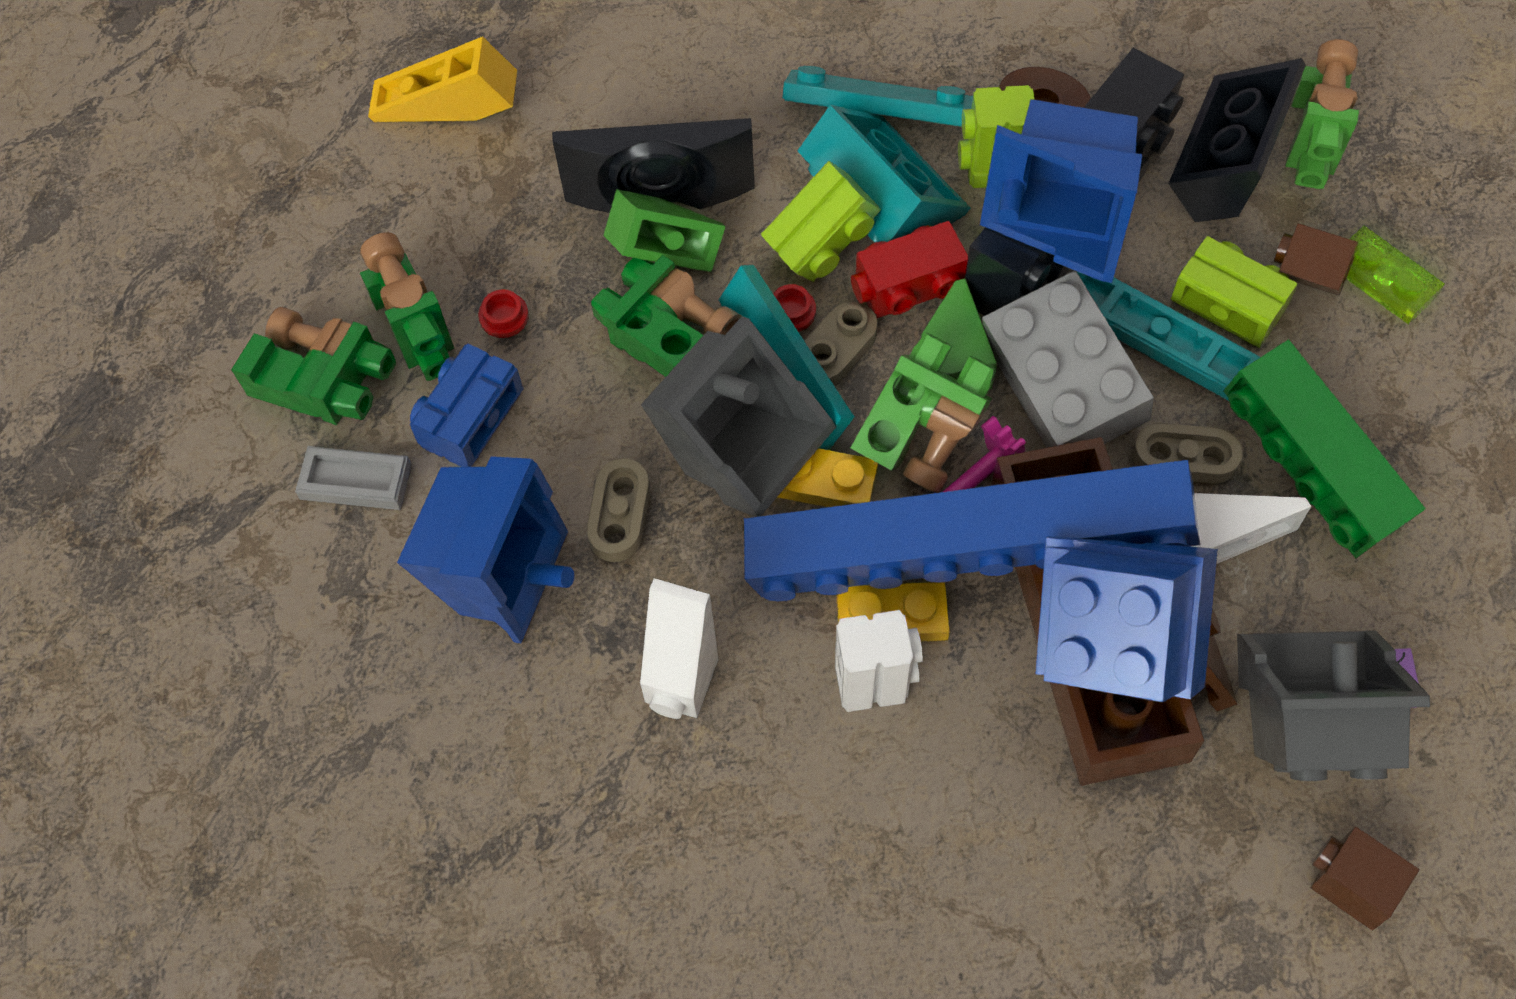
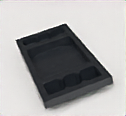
M751 118L552 132V141L565 201L587 209L610 213L616 189L661 198L671 203L678 202L701 210L734 199L755 188Z

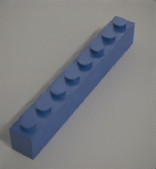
M1188 460L744 518V579L760 597L770 601H787L795 598L796 593L816 591L823 595H839L847 592L849 587L870 585L878 589H890L902 585L903 580L924 578L929 582L940 583L952 581L957 578V574L980 572L987 576H1001L1012 572L1013 567L1036 565L1038 568L1044 569L1046 537L1049 536L1138 544L1201 545L1193 479Z

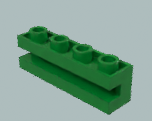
M1289 339L1241 369L1223 390L1228 397L1233 412L1240 419L1249 423L1260 437L1267 455L1283 466L1294 480L1300 497L1306 498L1309 504L1317 509L1328 523L1329 531L1334 540L1342 547L1347 548L1355 559L1384 538L1399 530L1426 509Z

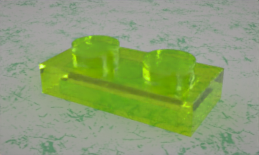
M1363 225L1350 238V240L1358 242V251L1347 280L1408 325L1443 289L1444 282Z

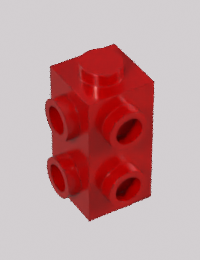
M950 221L934 226H922L906 236L888 242H876L869 245L865 250L857 252L856 274L851 275L852 289L860 304L866 302L868 307L875 313L877 319L889 314L900 315L909 311L917 304L934 298L944 299L955 281L965 279L968 254Z

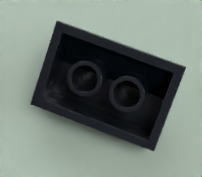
M1302 58L1214 75L1168 183L1195 222L1239 217L1262 177L1306 67Z

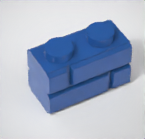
M467 343L456 358L449 357L445 360L438 374L439 383L429 397L422 396L417 400L411 411V423L409 424L417 443L423 449L440 457L444 456L448 461L461 467H472L523 391L518 369L512 363L494 355L491 357L487 352Z

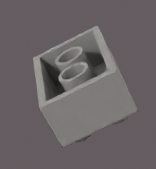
M1075 270L982 317L983 328L995 360L1046 448L1102 437L1105 444L1151 420L1153 395Z

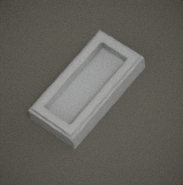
M307 446L295 493L300 500L401 510L412 464L409 457L403 455Z

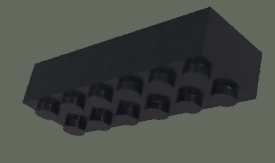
M1133 47L1084 108L1138 117L1135 153L1142 154L1139 174L1140 182L1149 166L1150 161L1148 159L1154 152L1160 155L1166 149L1174 134V128L1169 125L1176 117L1184 100V97L1179 95L1184 74ZM985 227L969 247L965 279L977 312L986 316L1066 275L1069 268L1053 262L1054 255Z

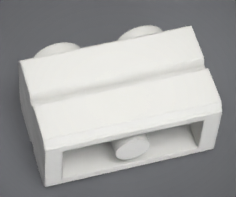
M900 610L875 613L872 620H869L866 615L839 619V623L836 625L835 670L842 707L847 712L870 709L875 702L880 707L905 703L906 698H908L910 683L919 682L918 662L923 660L918 629H908L906 617Z

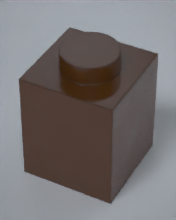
M1298 223L1293 235L1284 233L1274 262L1282 264L1279 272L1288 275L1290 280L1340 296L1358 251V242Z
M1355 826L1341 841L1331 836L1324 844L1312 863L1313 866L1321 871L1310 888L1373 931L1392 916L1420 869Z

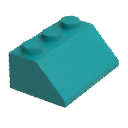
M830 105L797 150L810 164L808 171L813 177L830 161L848 173L881 208V211L873 218V228L867 234L874 243L880 241L888 242L906 236L915 229L926 225L934 226L946 221H950L952 224L965 216L971 209L883 116Z

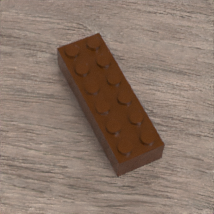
M1098 437L997 457L991 486L1113 470L1103 438ZM1036 565L1015 567L1038 642L1044 569L1038 568ZM1050 682L1081 786L1191 763L1205 741L1191 699L1173 696L1164 702Z

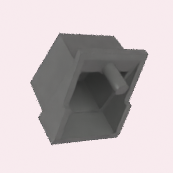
M743 316L725 335L707 331L641 404L685 475L714 488L725 505L754 517L761 516L836 428L832 419L806 385L795 379L750 319Z
M1377 631L1237 634L1239 688L1249 691L1254 755L1273 764L1274 771L1290 773V779L1300 781L1327 780V770L1350 771V777L1356 779L1388 778L1387 769L1409 768L1410 708L1430 707V695L1396 661L1395 649Z

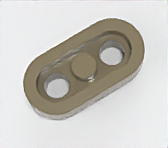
M859 302L839 304L805 339V343L814 356L817 354L829 356L827 360L817 361L834 386L844 379L874 344L877 336L876 315L872 309ZM856 321L860 324L856 326H849L845 324V322Z
M1154 423L1143 428L1139 432L1132 450L1135 466L1188 460L1193 482L1219 484L1232 478L1243 456L1242 447L1238 439L1224 429L1169 423ZM1160 452L1164 454L1167 459H1156L1150 453ZM1203 457H1214L1218 460L1219 464H1209Z
M619 458L606 463L600 469L596 478L587 523V537L594 554L605 561L620 562L630 558L637 552L642 541L650 497V483L646 469L633 459ZM624 486L633 489L628 495L621 496L616 494V491ZM613 533L624 535L620 542L610 543L607 541V538Z

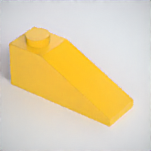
M482 36L374 80L368 117L373 122L477 121L513 107L517 69Z

